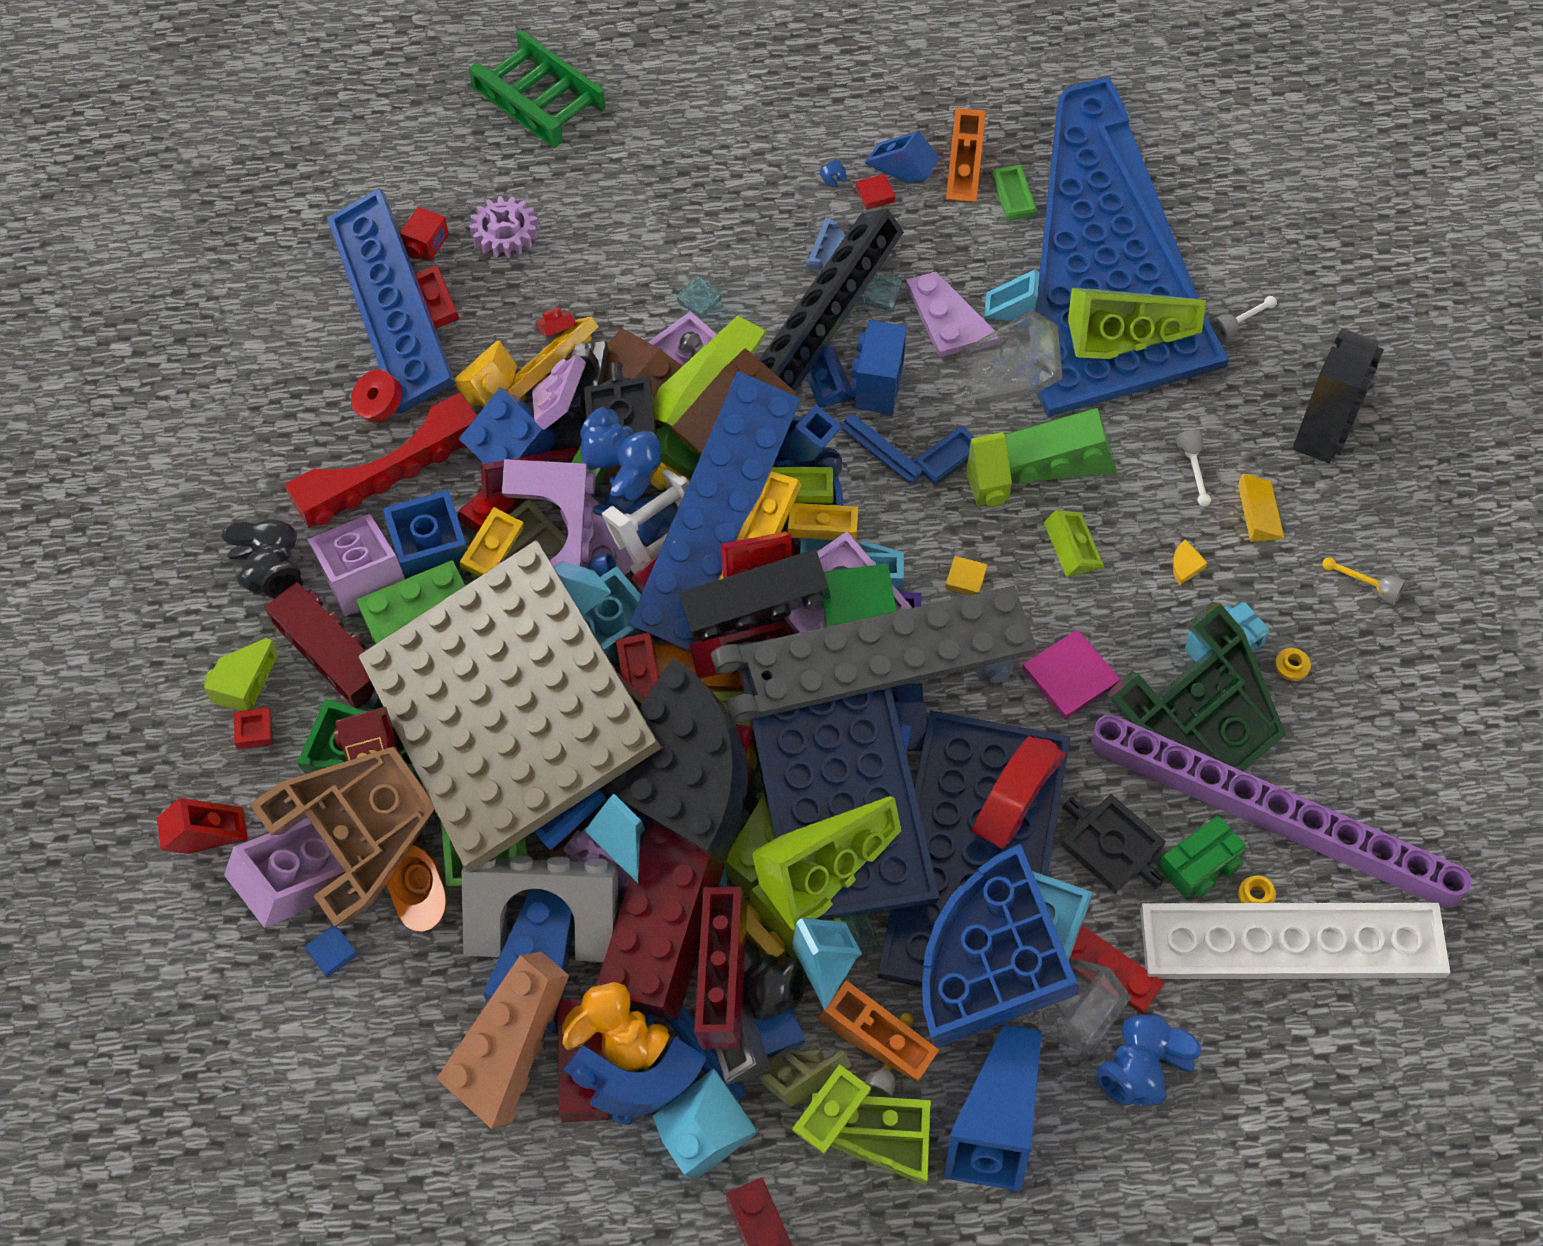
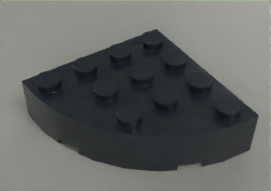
M1341 328L1334 342L1337 346L1331 347L1321 369L1292 450L1326 463H1330L1334 453L1341 455L1384 349L1379 347L1380 341Z
M672 657L639 708L662 748L601 787L600 790L608 797L615 794L630 810L723 864L737 837L742 821L740 813L743 806V797L747 795L748 786L746 754L738 728L723 703L693 671Z

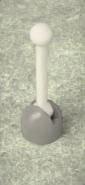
M1268 296L1265 298L1264 303L1235 318L1230 314H1222L1212 319L1210 325L1217 338L1221 342H1225L1236 335L1240 322L1266 308H1274L1277 300L1273 296ZM1222 330L1226 335H1219Z
M1198 430L1184 431L1175 438L1177 449L1184 457L1191 459L1200 494L1198 503L1200 506L1206 507L1210 505L1211 497L1206 494L1197 456L1203 449V438Z

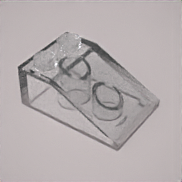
M1032 309L959 352L962 405H979L1038 393L1063 379L1058 326Z

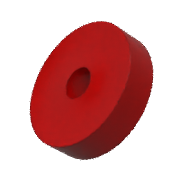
M376 369L367 372L357 381L352 391L351 405L354 412L369 422L376 423L386 420L396 411L402 398L401 384L397 378L385 370Z

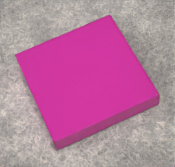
M1078 629L1025 662L1022 666V670L1065 720L1105 695V693L1121 681L1119 676Z

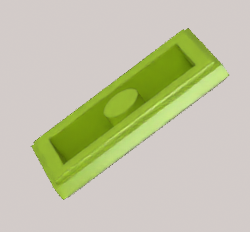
M1055 510L1044 521L1066 577L1104 568V564L1081 512Z

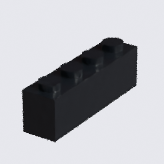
M816 549L679 593L695 641H705L721 637L724 632L733 629L737 631L749 630L755 627L758 621L767 618L780 620L789 616L792 610L801 607L814 609L822 606L826 599L831 598L829 586Z

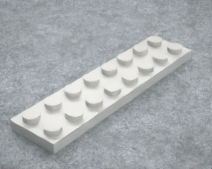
M1142 903L1140 908L1145 968L1148 977H1158L1159 979L1447 978L1450 974L1439 903Z

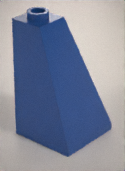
M1003 1025L952 1128L943 1175L944 1179L1015 1191L1022 1190L1032 1144L1042 1031L1029 1029L1024 1026Z

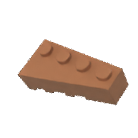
M543 952L519 956L436 1078L491 1129L509 1124L515 1118L518 1111L516 1105L521 1093L525 1092L530 1080L528 1074L534 1058L539 1056L544 1041H542L547 1024L553 1020L569 975Z

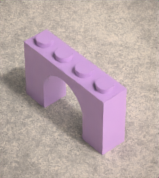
M504 459L502 494L505 497L550 501L558 505L567 518L568 537L562 550L554 558L550 559L553 566L565 561L584 568V562L590 561L591 542L585 541L586 528H591L593 522V508L588 507V494H594L595 473H590L587 464Z

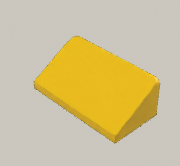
M1242 474L1238 488L1250 542L1284 539L1272 482L1249 474Z

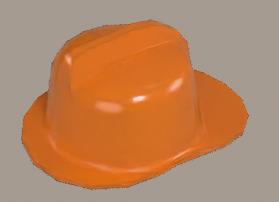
M412 845L386 884V887L403 924L411 930L423 932L435 927L445 913L447 898L444 888V872L442 866L435 858L428 855L420 847Z

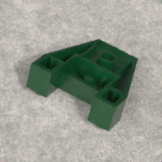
M1211 602L1186 624L1189 630L1207 649L1208 652L1158 695L1138 673L1133 671L1105 694L1120 712L1135 725L1244 771L1281 740L1286 733L1244 630L1221 603Z

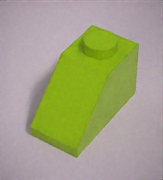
M1004 432L971 438L966 475L977 506L987 505L989 507H996L1010 498L1012 480Z
M265 638L218 659L214 669L209 670L204 681V688L211 703L238 711L252 710L278 657L277 650L271 639Z

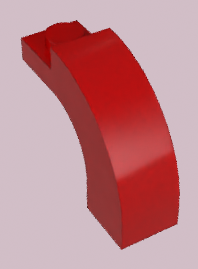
M1028 736L998 778L971 831L1004 849L1016 836L1038 792L1047 779L1061 766L1066 753L1059 750L1057 745L1050 740Z

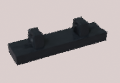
M606 341L592 344H575V348L572 350L571 358L578 354L586 364L568 412L560 417L556 435V442L560 449L581 446V429L587 419L584 387L600 385L604 382L609 356V347Z

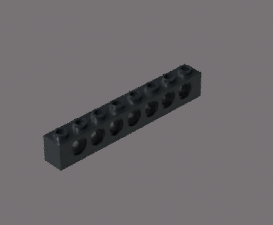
M888 209L860 214L759 359L795 392L903 235V229Z

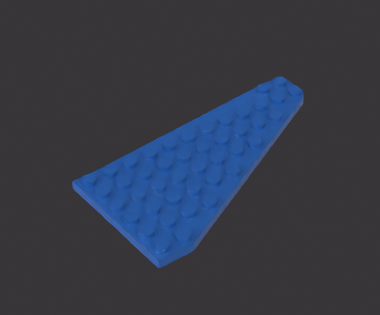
M1110 77L1067 88L1060 95L1057 104L1028 376L1047 417L1225 368L1229 361L1206 315H1204L1202 333L1171 342H1161L1147 346L1146 349L1119 354L1118 357L1111 359L1080 358L1075 355L1068 322L1072 288L1199 299L1130 129L1129 117Z

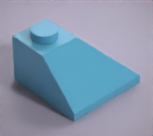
M712 1069L653 1115L663 1144L682 1173L695 1180L759 1133L716 1069Z

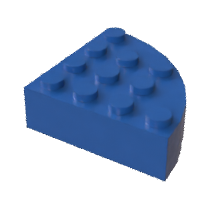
M1021 844L994 856L979 867L978 872L972 875L964 885H960L950 896L935 921L925 950L922 978L923 1010L932 1042L937 1048L1079 995L1077 980Z

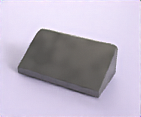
M742 1002L740 1049H715L727 1084L756 1077L771 1070L752 1010L749 1005Z

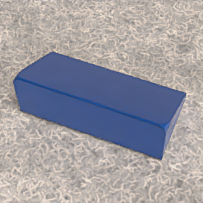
M828 344L806 376L817 405L820 408L855 399V397H850L851 387L836 350Z

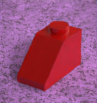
M179 798L156 818L162 851L191 854L248 839L243 807Z

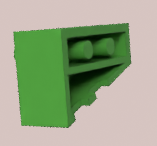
M1098 408L1005 434L1010 473L1014 483H1032L1034 481L1117 472L1110 440Z

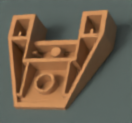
M395 747L280 782L249 804L270 835H282L301 820L308 817L346 871V873L314 895V898L334 926L344 925L374 904L435 812L427 792Z

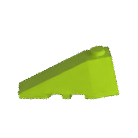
M1072 288L1068 322L1075 355L1080 358L1111 359L1118 357L1119 354L1133 350L1139 351L1146 349L1147 346L1161 342H1171L1202 333L1206 300Z
M736 316L659 388L653 399L656 423L661 426L666 425L672 429L673 425L721 370L744 348L753 355L755 354L767 331Z
M889 796L786 833L752 852L760 887L792 930L795 931L796 923L802 918L816 919L825 914L833 905L831 899L842 887L849 888L856 880L853 875L865 862H873L902 831L895 798Z

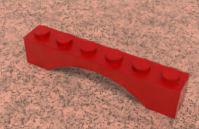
M459 392L431 407L425 421L417 432L401 447L387 456L352 468L332 470L314 468L285 483L290 501L308 528L315 525H324L335 514L345 509H354L367 497L375 493H385L391 488L392 484L399 480L413 478L420 473L422 468L433 462L441 463L450 456V453L462 447L468 448L459 438L477 415Z

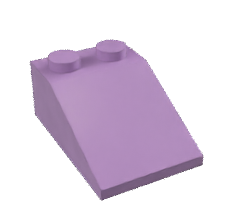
M371 514L307 539L344 616L360 613L356 599L405 580L395 553Z
M305 819L282 835H270L269 833L234 846L224 876L262 926L266 928L295 916L316 901L314 898L316 893L346 873V871L311 821Z

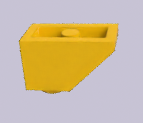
M499 340L454 378L456 382L454 385L468 404L485 407L499 388L507 390L511 387L518 366Z

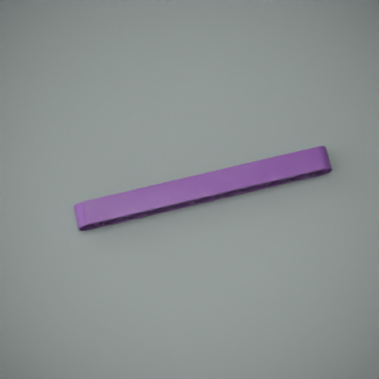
M1105 715L1099 718L1095 724L1091 746L1099 756L1425 900L1439 903V906L1445 908L1455 907L1471 888V876L1466 869L1437 855L1118 716ZM1102 734L1112 735L1115 740H1107L1102 737ZM1135 749H1144L1148 752V755L1139 754ZM1168 763H1176L1182 769H1173ZM1201 778H1210L1215 784H1207ZM1235 792L1244 793L1249 799H1241ZM1269 807H1276L1283 814H1275ZM1303 822H1310L1317 827V829H1310ZM1338 837L1347 838L1352 845L1342 843ZM1373 852L1383 854L1386 860L1378 859ZM1408 867L1417 869L1421 876L1411 873ZM1443 882L1453 885L1456 891L1446 888Z

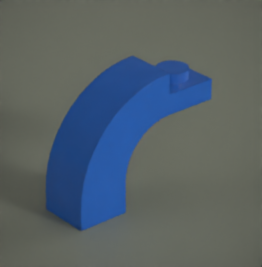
M815 404L805 416L794 415L777 455L797 462L813 460L839 432L842 425Z
M674 1037L665 1045L651 1069L645 1072L622 1070L585 1046H582L569 1058L563 1071L572 1076L573 1081L579 1086L596 1091L589 1105L614 1115L640 1116L663 1108L689 1087L699 1074L707 1057Z

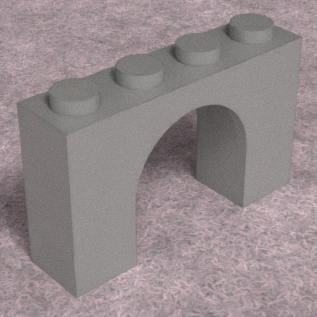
M519 855L510 859L494 857L471 873L465 867L462 869L464 956L500 957L508 939V900L523 890L543 889L561 897L572 911L575 921V961L604 962L618 918V864L608 863L604 859L570 862V859L565 857H553L545 861L533 860L530 856Z

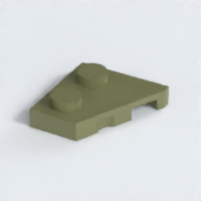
M784 1049L768 1060L771 1070L757 1077L767 1089L791 1108L795 1104L808 1100L814 1091L827 1082L839 1064L845 1069L850 1068L852 1065L843 1051H838L830 1059L824 1058L820 1050L801 1052L798 1049Z

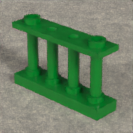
M520 29L516 32L519 50L494 69H487L479 62L469 67L472 88L555 149L563 142L562 125L589 104L601 112L606 109L605 92L600 84L592 82L541 45L535 37H530ZM527 58L538 65L513 85L507 84L501 79ZM548 73L558 80L557 83L534 100L527 99L522 95L524 91ZM568 89L579 95L577 99L555 116L549 115L542 110Z

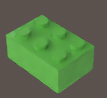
M453 560L358 598L356 602L374 645H376L465 587V584Z

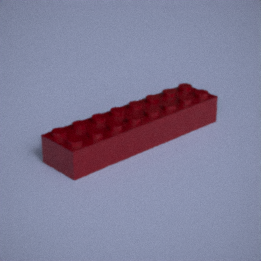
M736 724L746 754L748 792L757 763L753 730L748 725ZM649 821L640 847L638 883L632 877L630 878L596 986L612 982L625 985L630 993L631 1011H639L678 1021L700 949L703 887H719L728 855L722 864Z

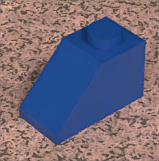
M918 130L880 142L866 159L865 164L905 183H911L914 181L923 182L928 179L933 173L932 168L940 158Z

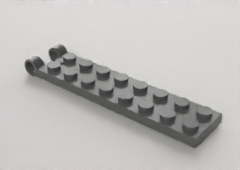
M1014 585L744 646L735 644L725 645L715 649L711 653L715 671L718 674H727L743 668L747 669L754 695L742 694L726 702L728 714L734 723H743L755 718L1034 655L1037 646ZM768 673L771 679L764 680L761 675Z

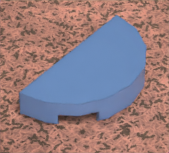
M825 217L807 261V269H823L846 236L836 221Z

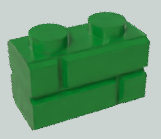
M1216 816L1161 857L1158 869L1186 900L1195 894L1203 897L1216 885L1214 880L1223 873L1229 877L1244 864L1241 859L1247 848L1244 842L1235 833L1231 832L1230 827L1219 816Z

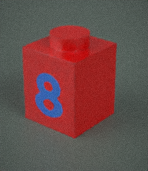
M419 206L399 232L408 256L413 259L423 258L428 261L433 259L449 236L446 217Z

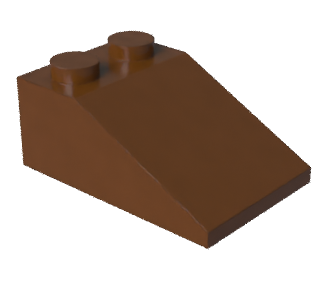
M621 328L607 344L609 356L604 382L610 380L609 364L614 362L616 368L615 361L621 362L623 364V378L650 377L654 399L659 388L683 365L656 346Z
M746 348L721 370L671 429L700 456L737 371L795 396L796 392Z

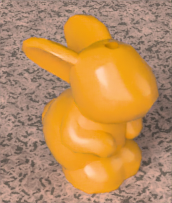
M612 982L593 986L586 991L581 1005L574 1007L565 1018L562 1026V1033L564 1035L562 1043L566 1050H573L583 1045L596 1032H601L602 1052L605 1060L622 1070L636 1072L639 1069L646 1070L654 1063L669 1039L668 1028L661 1024L647 1026L643 1013L639 1011L630 1012L629 991L625 985Z

